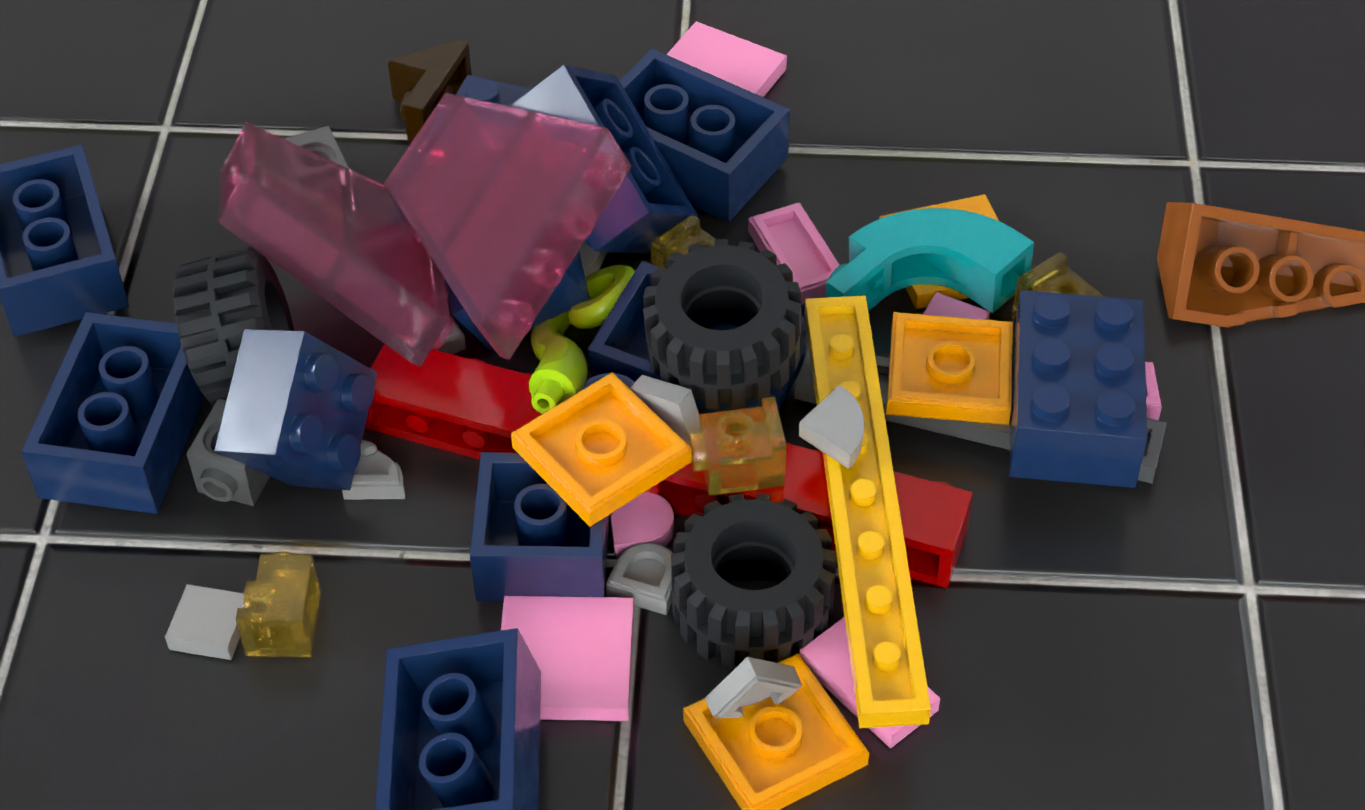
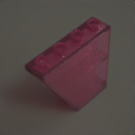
M445 93L384 184L472 322L497 354L502 358L510 360L524 336L530 331L534 320L553 290L562 280L565 271L582 244L593 231L596 222L613 195L622 185L625 176L632 166L608 128Z
M246 122L221 168L219 223L406 360L422 366L432 347L439 349L445 343L453 323V317L449 315L447 297L449 288L445 286L444 263L440 253V241L434 207Z

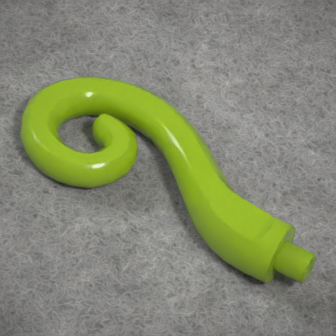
M610 266L585 277L590 299L576 304L570 310L553 319L542 322L533 329L531 344L540 363L529 380V391L532 395V406L537 412L544 414L582 391L587 381V361L583 351L571 339L563 336L570 324L576 328L590 329L600 326L605 322L635 272L630 266Z

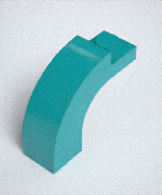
M926 208L899 212L876 220L849 236V263L839 265L826 281V298L866 296L868 311H870L885 297L897 290L916 284H932L961 292L991 313H994L1031 281L1034 241L1000 221L974 212L948 208Z

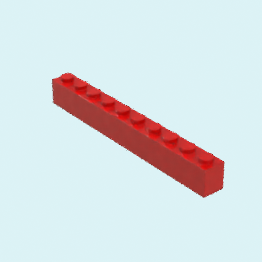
M387 338L371 366V369L377 372L374 385V399L369 407L365 429L480 460L481 452L517 453L512 448L511 433L542 415L534 409L531 402L532 395L529 391V380L533 373H521L490 365L476 358H464L431 349L423 344H411L392 338ZM700 418L706 437L692 450V462L647 490V492L655 493L665 498L671 505L673 513L690 517L693 513L704 516L705 505L715 500L721 505L728 504L729 496L743 494L745 500H757V493L771 495V502L778 504L785 498L797 503V513L802 514L809 511L818 519V529H826L832 539L831 550L836 553L823 452L819 449L812 450L774 440L767 435L751 434L717 425L707 419ZM893 471L910 578L948 588L967 533L973 492L956 488L945 482H933Z

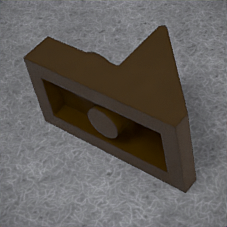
M454 40L397 56L388 62L392 96L396 101L402 102L400 116L405 121L408 145L426 149L428 141L467 75L472 76L469 43L467 41Z

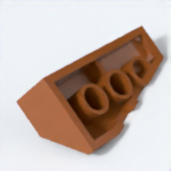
M1166 203L1157 262L1167 314L1170 319L1228 328L1244 325L1246 322L1274 317H1288L1301 312L1328 307L1337 308L1365 302L1364 231L1197 203Z

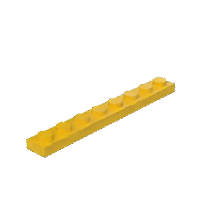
M866 296L805 299L804 316L806 318L816 406L841 385L857 400L864 417L861 452L850 469L823 452L859 728L927 725L930 720L931 706Z

